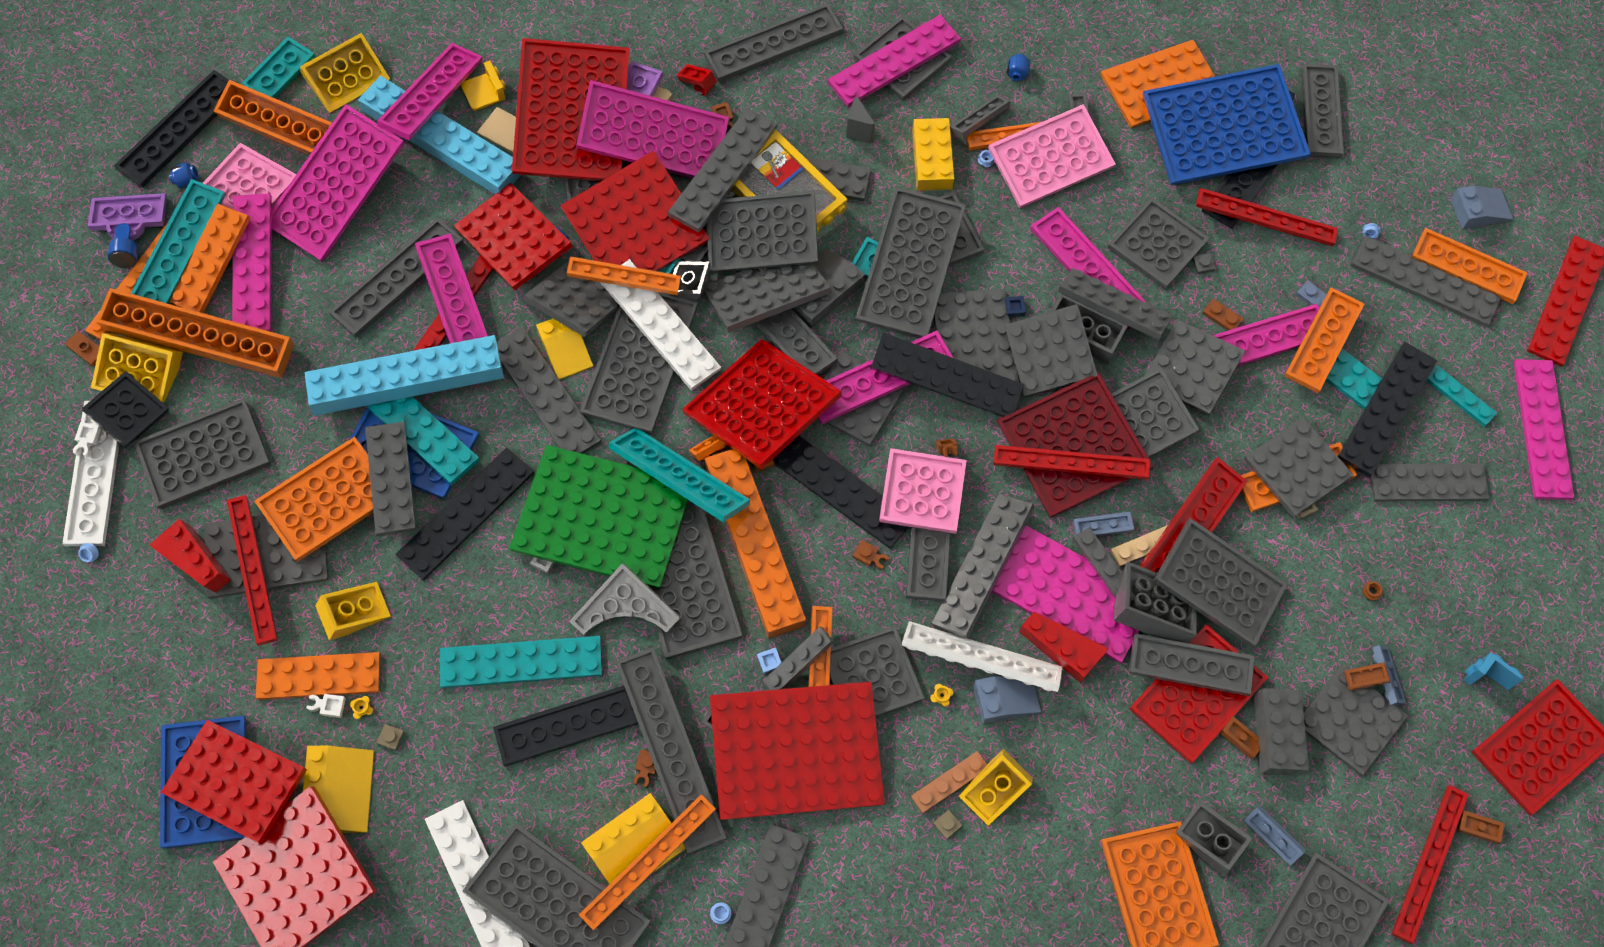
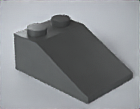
M1201 801L1198 802L1176 832L1195 853L1224 877H1227L1253 839Z

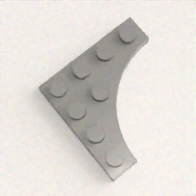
M622 563L569 622L585 635L597 624L610 618L634 616L656 624L667 633L681 617L625 563Z

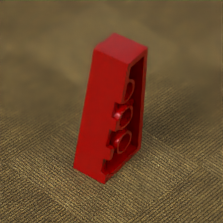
M178 519L149 544L202 586L215 593L231 580L194 528L181 519Z
M1035 611L1023 623L1019 631L1055 663L1062 666L1079 683L1088 676L1109 650V648Z

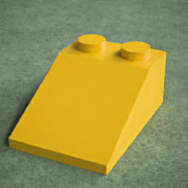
M550 319L536 325L540 339L559 380L593 367L580 334L555 319Z
M377 582L321 595L315 605L329 640L345 637L391 617Z
M1003 749L984 767L959 797L989 826L1032 785L1033 778Z

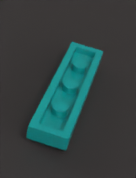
M1438 365L1431 371L1426 381L1483 427L1497 414L1496 411Z

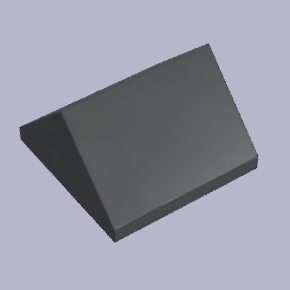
M856 97L847 120L846 138L871 144L874 139L875 122L859 98Z
M677 261L673 274L680 275L681 280L678 295L673 296L696 301L702 294L710 262Z

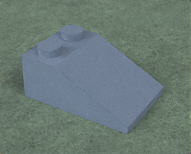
M1469 186L1457 188L1451 197V202L1462 229L1514 220L1501 189Z
M1003 676L979 679L974 682L973 689L982 724L1041 713L1034 685H1026L1022 681L1006 679Z

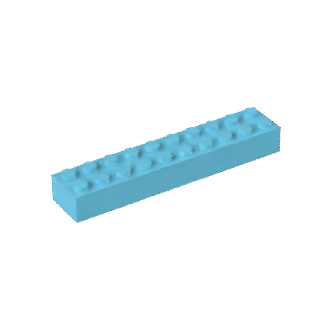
M380 76L358 99V102L364 113L378 121L405 90ZM436 111L409 140L494 194L500 193L508 184H514L521 176V174H512V156L439 111Z
M495 335L304 372L308 403L314 416L504 379Z

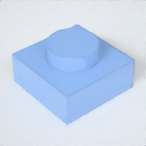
M776 648L757 654L763 674L774 671L781 664Z

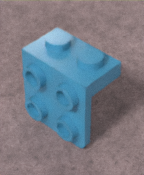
M1490 652L1466 669L1465 673L1467 676L1464 681L1471 685L1486 674L1509 690L1522 682L1524 677L1518 669L1506 664L1499 655Z

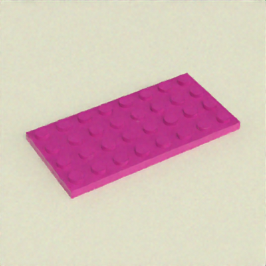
M590 80L576 148L632 163L654 150L667 172L694 178L726 136L729 117Z
M345 104L273 207L272 229L323 262L405 142L391 132L378 127L377 123Z
M1025 526L992 592L1031 614L1035 611L1109 648L1106 656L1121 664L1133 643L1134 634H1138L1139 630L1114 621V604L1116 599L1085 557Z

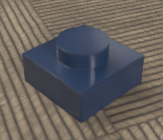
M1024 296L1005 297L1006 310L1009 317L1025 316Z

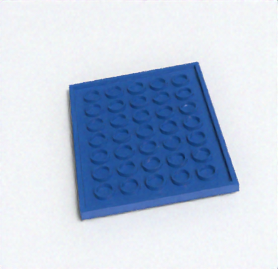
M1280 64L1143 91V98L1171 186L1306 159L1311 155Z

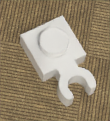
M80 422L74 439L79 444L74 447L73 453L79 456L80 451L84 449L83 455L88 458L91 454L90 445L96 446L102 428L99 425Z
M324 694L323 699H319L316 695H309L310 700L316 701L314 706L306 707L309 711L316 712L320 709L321 716L342 717L346 700L344 696Z

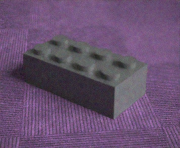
M1061 293L1051 311L1078 304L1092 356L1109 364L1128 325Z
M1262 688L1253 694L1256 732L1259 737L1258 744L1260 745V751L1258 752L1260 774L1301 775L1309 771L1301 690Z

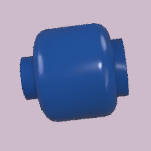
M1023 54L1012 56L1008 62L1007 75L1015 81L1026 79L1029 75L1030 60Z
M185 162L173 166L169 178L171 183L176 184L177 187L186 188L190 180L197 181L199 175L194 165Z

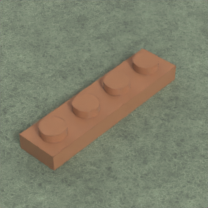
M976 751L911 795V799L923 814L972 781L987 764L978 751Z

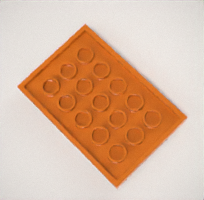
M1194 40L1103 70L1100 73L1131 129L1151 122L1143 98V91L1215 77Z
M355 436L254 501L296 562H299L373 513L368 454Z
M1181 821L1105 838L1100 841L1131 947L1219 946L1189 846L1176 834L1182 825Z

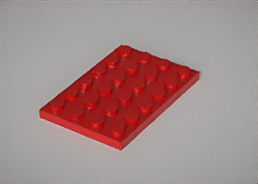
M512 183L508 184L500 193H496L454 225L460 235L514 291L573 247L572 243Z
M1207 624L1188 643L1240 653ZM1255 665L1253 666L1251 694L1249 696L1156 679L1129 710L1192 764L1230 719L1236 715L1268 679V676Z
M1556 679L1471 753L1531 816L1604 753V727Z
M207 720L161 793L262 845L307 769Z

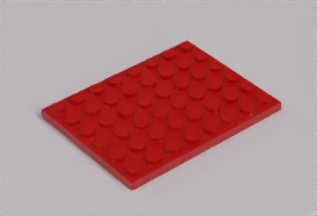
M522 38L512 174L603 181L622 169L621 159L578 149L576 145L590 80L627 90L628 47Z
M872 682L709 696L720 820L885 805Z

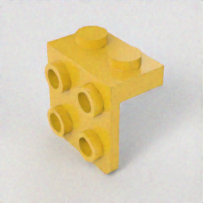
M491 61L484 62L485 74L466 80L461 84V88L473 111L506 100L504 90H506L503 80H499V71L496 66L493 67Z

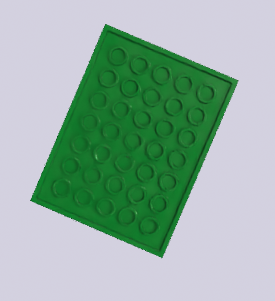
M546 445L509 550L609 577L622 563H625L649 587L660 590L689 500L640 468Z

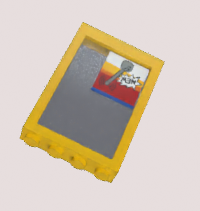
M775 130L731 189L738 197L814 190L817 234L823 226H828L835 216L843 214L847 209V198L777 130Z

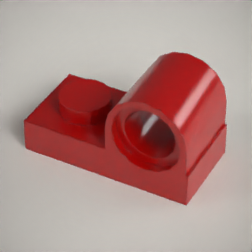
M686 64L677 75L679 81L692 84L694 89L698 93L701 92L703 96H706L717 83L712 70Z

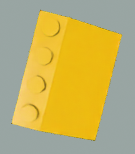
M362 33L300 66V72L329 113L363 95L380 76L390 80Z
M102 333L91 388L103 391L126 371L164 403L179 372L183 352L115 333Z
M307 746L305 764L307 771L304 774L303 791L310 786H315L342 833H367L374 750L337 746Z
M649 793L581 843L610 884L671 822L651 793ZM682 843L656 870L685 850L684 844Z

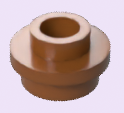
M1370 581L1363 586L1362 592L1368 600L1375 601L1382 596L1383 589L1378 582ZM1369 589H1374L1375 594H1372Z

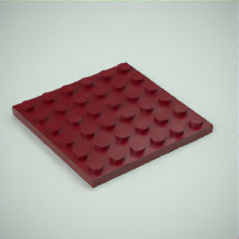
M1097 372L1098 376L1091 375L997 420L1010 446L1149 459L1099 372ZM1151 461L1149 471L1153 469ZM1022 468L1050 518L1134 479Z

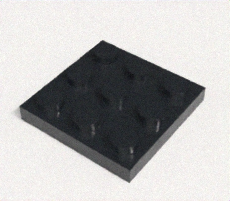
M125 371L82 407V411L122 446L127 448L165 415L169 408Z

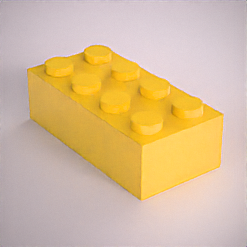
M949 118L914 119L912 133L917 191L952 190L954 170Z

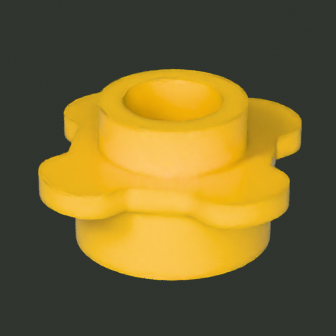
M937 684L934 687L935 692L931 695L930 699L933 703L938 702L943 707H947L950 703V696L953 695V690Z
M363 696L351 701L350 707L354 711L353 717L355 719H360L366 714L371 715L373 713V708L369 704V697Z

